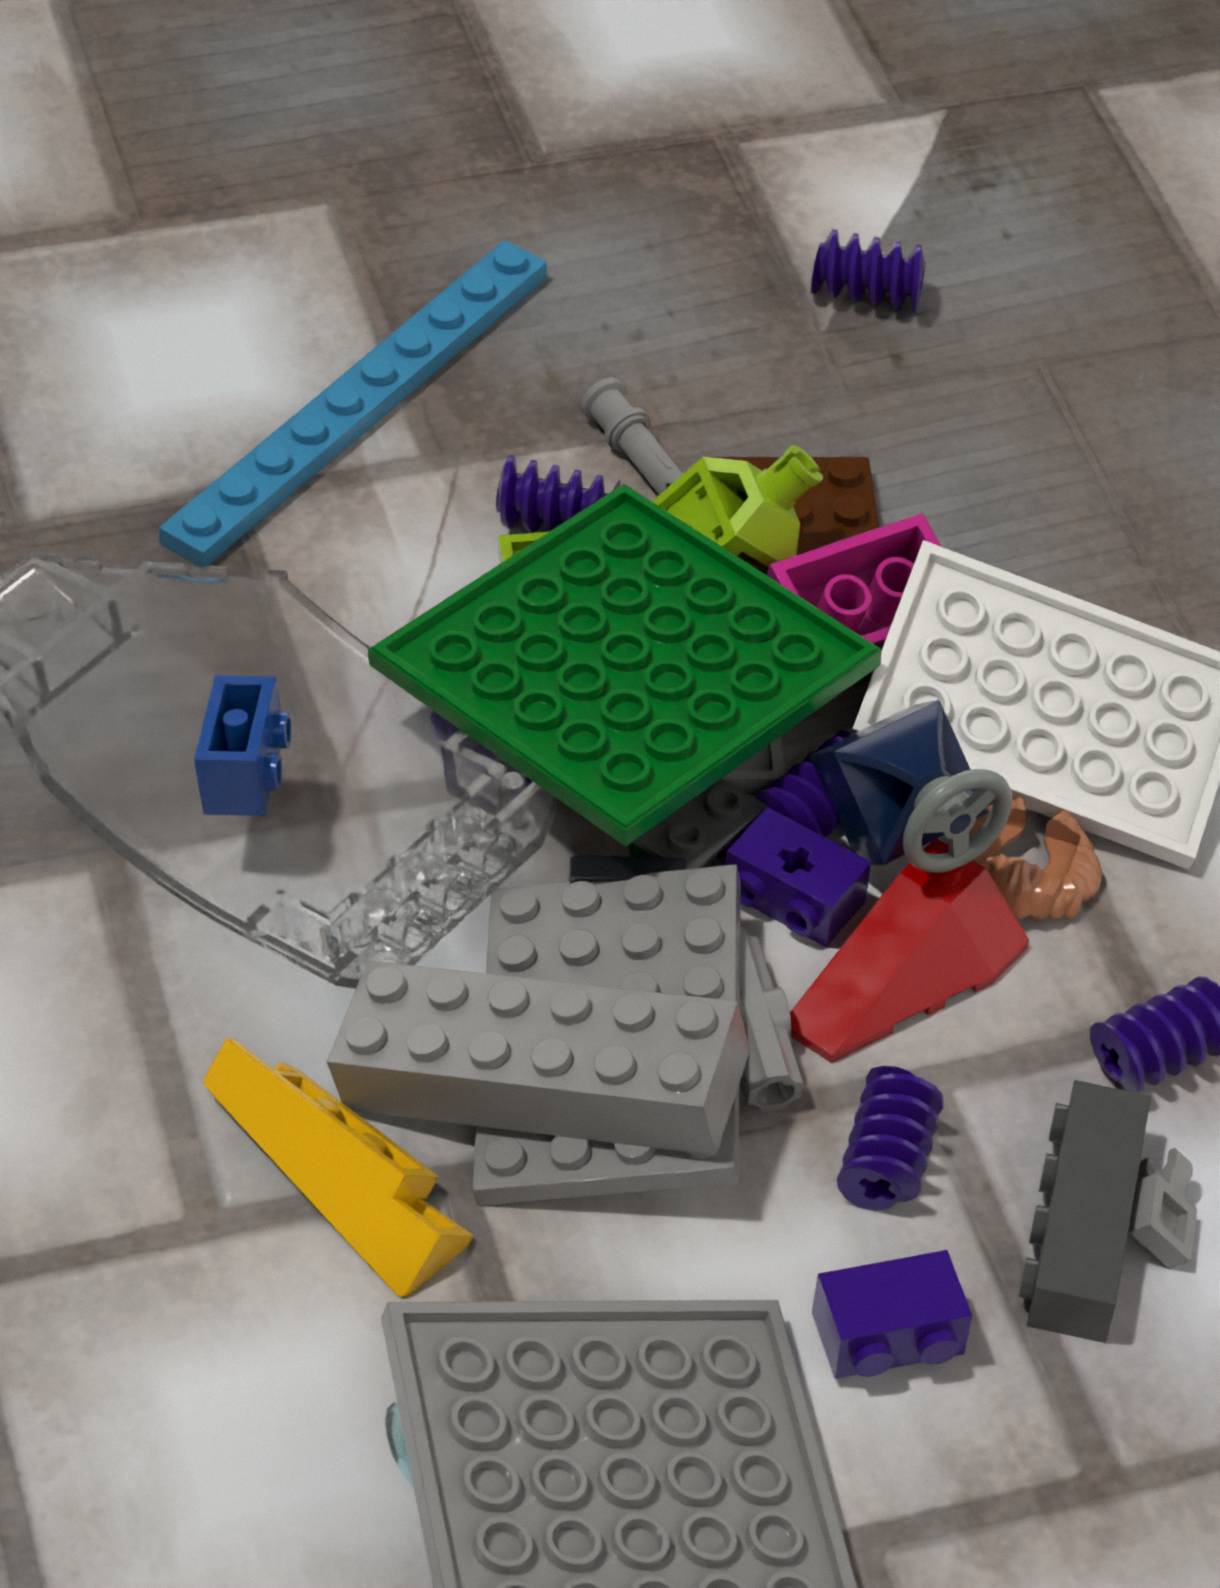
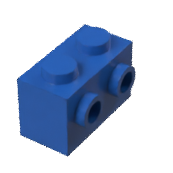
M215 675L194 757L203 815L265 816L271 791L280 790L282 783L280 749L290 747L292 719L289 711H281L276 676Z

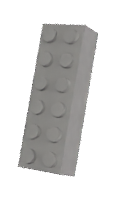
M367 960L327 1059V1065L342 1103L353 1111L716 1156L750 1048L738 1001Z

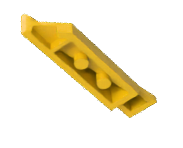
M232 1038L225 1039L204 1077V1086L397 1296L406 1297L412 1294L468 1247L474 1235L423 1200L427 1199L439 1178L438 1175L302 1071L281 1061L273 1069L241 1045L240 1042Z

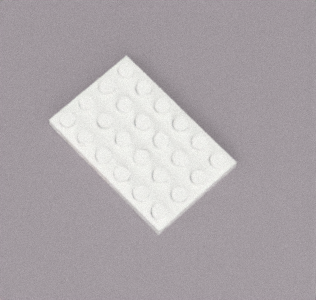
M923 540L883 645L881 665L874 669L850 736L912 705L940 700L970 769H987L997 772L1009 784L1012 799L1022 797L1027 809L1051 818L1066 810L1070 813L1071 817L1077 819L1079 825L1085 831L1189 870L1196 858L1220 782V652Z

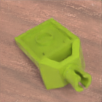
M791 445L782 457L763 471L748 461L701 457L652 502L734 555L738 556L741 552H744L769 567L770 564L797 555L800 521L793 505L811 487L818 485L823 480V476L818 472L820 469L811 456L797 445Z

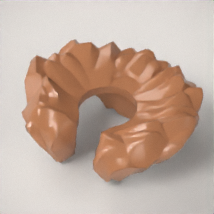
M1017 797L1012 799V808L1005 827L996 840L973 861L988 870L1015 917L1022 920L1028 916L1034 922L1039 923L1048 917L1060 919L1064 914L1071 920L1077 915L1082 901L1094 898L1100 888L1102 870L1099 859L1094 852V843L1088 839L1077 819L1071 817L1068 811L1063 810L1047 822L1044 844L1049 857V863L1043 870L1037 864H1030L1024 859L1006 857L1001 854L1002 850L1022 836L1028 818L1023 798ZM993 804L988 806L990 812L992 810ZM990 812L976 819L973 827L969 830V839L981 829Z

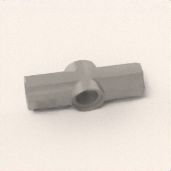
M740 929V1012L750 1048L741 1077L743 1092L747 1103L759 1107L762 1112L784 1110L787 1104L801 1098L803 1081L790 1043L791 1018L789 1005L784 990L781 987L773 988L758 937L750 936L744 929Z

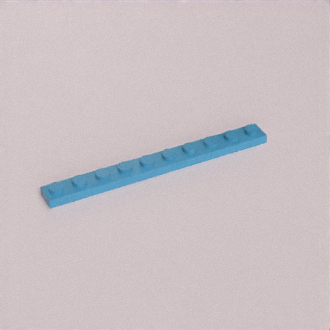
M506 240L502 241L159 527L160 544L205 569L545 280L547 261Z

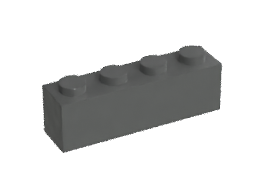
M1074 1080L1069 1104L1056 1103L1048 1141L1060 1143L1059 1155L1046 1153L1039 1192L1051 1194L1049 1207L1036 1205L1029 1244L1041 1246L1039 1260L1026 1258L1019 1297L1031 1300L1026 1326L1106 1343L1117 1301L1151 1096Z

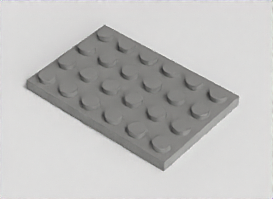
M737 864L647 873L646 875H638L626 880L577 881L571 884L570 881L491 889L486 973L738 1001L740 1008L741 880ZM739 1087L716 1156L476 1126L472 1191L477 1206L738 1183Z

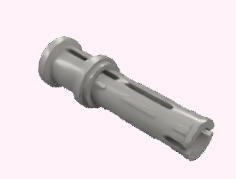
M613 377L596 382L583 395L580 403L581 411L589 420L598 422L605 431L604 438L606 443L613 450L625 452L660 495L684 472L652 434L651 419L642 408L634 407L626 397V387L618 378Z

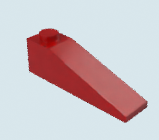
M935 839L924 848V851L930 854L948 852V845L939 839ZM973 860L957 869L942 873L924 872L909 863L897 875L790 1011L791 1037L830 1063H833L892 1034L894 1025L922 1011L930 1015L944 1008L946 999L966 989L972 988L974 992H977L993 984L1028 948L1029 939L988 870Z

